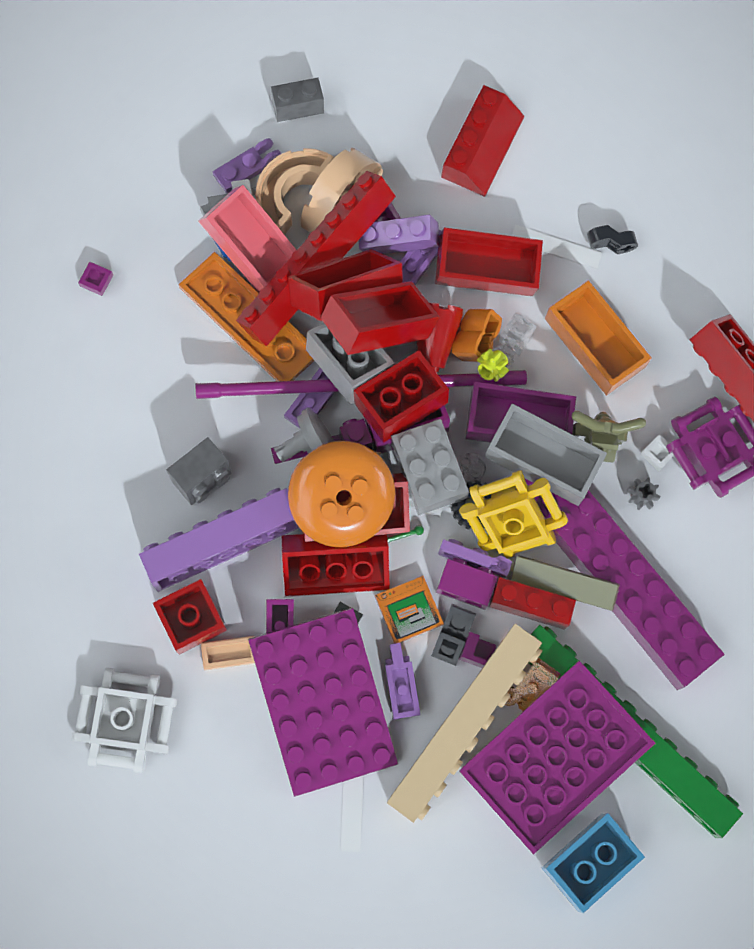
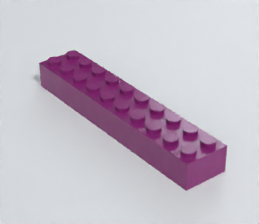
M525 478V482L528 486L533 484V482ZM589 490L579 506L552 493L559 509L565 512L568 518L566 525L553 530L556 543L580 573L620 584L612 612L676 690L685 688L725 655ZM541 495L534 497L545 519L550 518L551 514Z

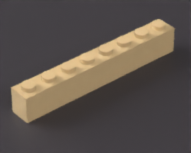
M517 624L512 626L390 796L387 804L413 823L417 818L422 821L431 808L428 805L433 795L437 798L447 786L443 782L449 773L455 775L463 763L460 757L465 750L469 753L473 750L479 741L475 736L481 728L486 731L495 717L491 714L497 705L502 708L511 695L507 691L514 683L518 686L525 677L526 672L523 669L530 661L534 664L540 656L542 650L539 647L542 642Z

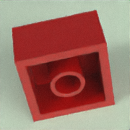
M202 579L153 602L170 641L179 655L227 631Z

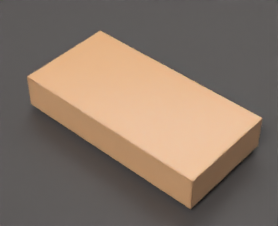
M254 636L201 643L204 670L255 664L248 641L249 638Z

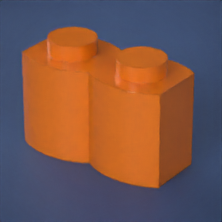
M468 309L461 322V331L458 332L454 339L452 353L461 361L478 362L477 359L489 348H493V340L501 329L502 317L493 309Z

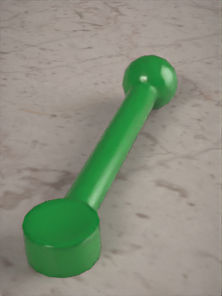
M417 525L410 532L387 537L388 542L414 534L422 535L424 528L421 525Z

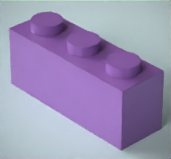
M431 215L374 222L359 239V249L362 252L373 249L382 254L440 247L439 224Z

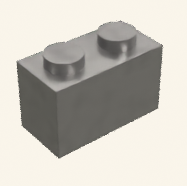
M319 77L271 86L272 103L277 122L324 113V97Z

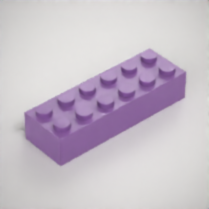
M273 489L263 499L258 501L256 499L248 500L242 504V508L236 511L226 510L220 513L216 520L209 523L207 520L199 522L193 526V530L187 533L177 532L168 537L169 541L160 545L152 543L143 548L144 552L140 553L139 556L157 592L277 539L281 535H286L299 529L289 508L288 489Z

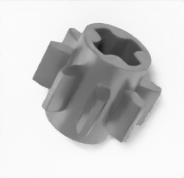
M649 477L644 482L637 478L634 481L635 487L627 489V492L631 493V499L628 502H634L637 505V510H640L645 505L648 509H651L654 506L652 500L658 501L661 497L656 494V489L659 485H653ZM641 490L645 491V495L647 496L646 498L642 497L643 494L642 492H640Z

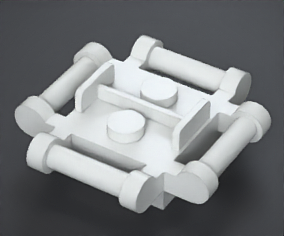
M106 668L102 687L81 686L80 694L82 699L76 730L72 732L71 740L91 743L88 756L89 766L97 767L98 764L130 768L134 769V772L143 773L147 751L168 754L169 746L167 741L173 708H176L177 699L157 696L160 675L151 674V676L115 672L113 668ZM113 682L148 687L147 694L111 689ZM93 696L98 697L91 734H86ZM159 705L162 706L156 744L148 743L154 707ZM101 745L135 749L137 750L136 758L100 753Z

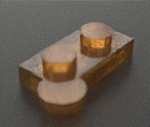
M537 658L526 672L520 684L515 687L511 686L507 691L511 696L505 703V706H513L517 703L519 709L524 711L557 681L560 673L540 658Z

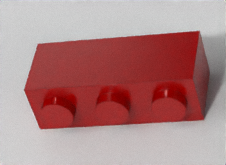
M499 577L495 584L489 607L565 630L570 626L576 600Z

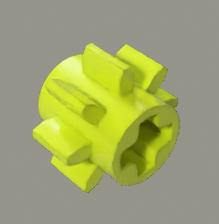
M489 348L477 359L480 363L478 372L486 380L493 379L497 382L509 372V369L505 367L508 364V358L502 351H492Z

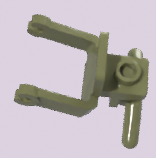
M580 411L572 413V419L578 422L573 424L572 435L575 437L584 436L585 442L606 452L607 455L603 462L613 463L619 445L627 441L628 432L646 426L644 418L617 423L612 420L607 412H600L594 419Z

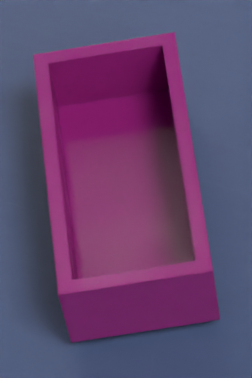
M474 382L471 391L465 439L491 443L512 404L572 435L574 423L572 413L575 411L576 396Z

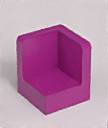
M469 632L459 660L483 668L496 650V645L479 639L480 635Z

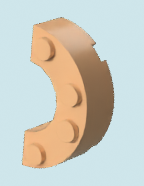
M303 148V151L292 153L290 150L274 158L261 172L256 186V201L284 235L292 226L291 212L283 204L285 195L294 187L314 185L319 175L334 156L324 151Z
M351 148L350 152L346 149L340 152L325 167L309 192L313 197L309 206L305 204L303 207L301 227L310 233L314 231L362 174L369 171L381 176L383 173L381 165L355 148Z

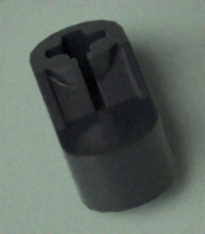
M609 225L595 227L587 232L592 249L607 247L618 255L633 251L638 247L634 231L617 232Z

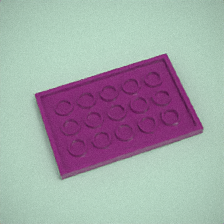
M353 608L248 639L294 797L398 765Z
M578 661L467 762L459 772L534 855L646 753L655 742L590 671Z

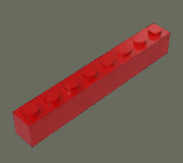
M369 171L362 174L352 188L342 196L332 211L325 216L318 227L309 234L305 242L293 252L291 258L276 272L271 281L260 290L251 304L242 311V314L236 321L252 339L267 347L299 310L291 306L288 276L344 258L396 196L382 176Z

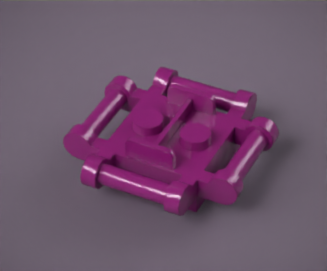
M714 396L708 399L706 404L683 417L677 416L671 420L672 427L679 436V439L669 443L666 448L669 453H673L691 481L689 484L693 490L709 483L715 494L722 498L729 493V490L754 477V428L746 415L741 411L740 404L725 413L721 402ZM709 413L713 415L714 419L691 432L688 431L687 425ZM731 419H736L753 445L752 448L748 449L732 425ZM743 463L747 467V469L724 482L719 479L720 476Z

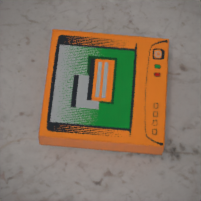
M424 576L375 595L394 644L401 643L444 625Z

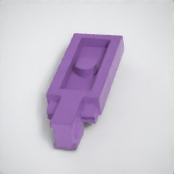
M443 539L438 552L439 556L453 560V558L465 560L468 562L467 566L478 569L479 566L488 568L493 571V574L504 578L507 577L512 561L501 555L496 558L490 557L482 549L473 548L471 550L463 547V543L455 539H449L448 541Z
M401 643L390 644L391 658L385 659V670L393 720L419 716L420 708L412 661L410 662L409 656L402 655Z

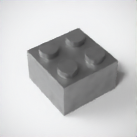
M209 437L166 469L172 483L190 505H193L195 502L199 504L209 496L210 490L215 486H223L230 479L229 475L232 474L228 460Z

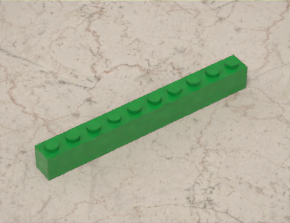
M539 625L531 635L542 642L539 647L542 653L534 664L530 661L528 663L553 685L579 660L576 658V652L566 644L563 646L556 640L557 635L547 626L543 628ZM584 663L583 665L655 742L635 764L714 838H723L743 815L738 809V802L727 794L724 796L717 789L719 786L712 778L707 775L705 777L696 770L698 766L687 756L683 758L676 751L678 748L670 739L666 737L663 739L656 733L657 728L648 719L642 720L636 714L637 709L629 701H622L615 695L617 693L616 689L606 681L602 683L595 676L597 672L589 664Z

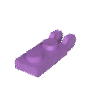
M270 138L264 139L255 148L248 149L212 171L213 176L226 194L233 190L232 181L251 180L261 174L269 162L281 155L279 150H274L263 159L260 155L269 150L274 144Z

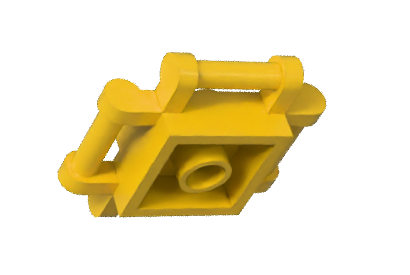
M521 470L513 472L512 476L486 485L479 486L477 484L470 487V494L475 504L466 503L459 509L462 518L467 519L475 533L480 549L489 551L496 548L499 554L503 553L507 559L514 557L515 553L547 544L549 546L555 544L556 537L553 530L563 527L568 522L565 512L559 509L550 491L551 486L548 480L540 478L528 486ZM491 494V498L485 500L484 496ZM541 495L551 514L550 518L545 519L534 497Z

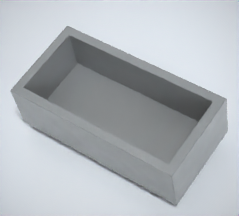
M512 404L484 457L512 472L521 470L524 478L533 483L540 478H546L551 486L550 491L579 506L607 453Z

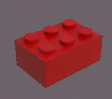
M419 350L353 390L354 404L383 443L391 439V436L401 433L446 405L449 398V388Z

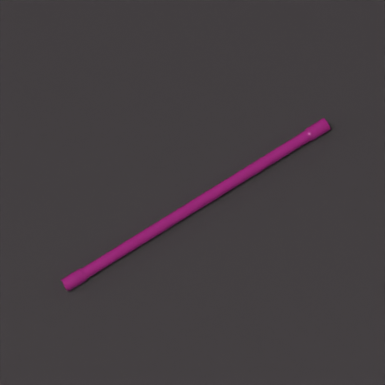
M526 370L509 371L497 382L493 379L486 380L479 373L439 375L447 387L473 386L474 382L503 386L527 384ZM330 379L223 384L218 382L195 383L196 399L220 398L222 396L340 392Z

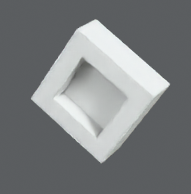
M660 434L640 453L658 472L674 456L673 453L668 452L666 446L669 443Z

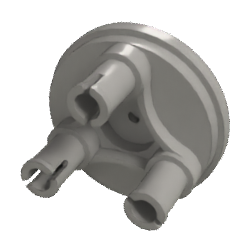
M307 407L302 410L301 415L297 417L301 430L294 433V437L274 447L278 458L282 462L292 458L300 451L310 453L318 446L334 441L323 422L311 408Z

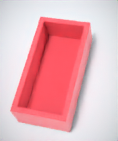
M244 185L234 188L198 220L258 293L271 281L276 272L284 266L296 250Z

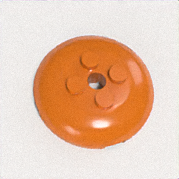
M333 441L318 446L299 461L291 475L288 486L289 508L298 527L314 541L332 547L354 546L373 537L387 522L395 501L394 480L384 460L372 449L352 441ZM339 491H349L350 496L347 500L342 502L336 500Z

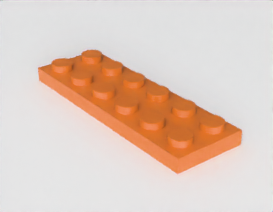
M216 252L212 253L178 284L179 288L276 381H294L314 362V359L306 351L307 339L290 322H287L267 347L252 339L238 324L237 318L259 293Z

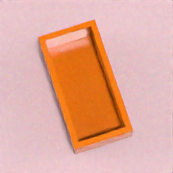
M589 280L548 309L545 320L606 396L646 368L652 359Z

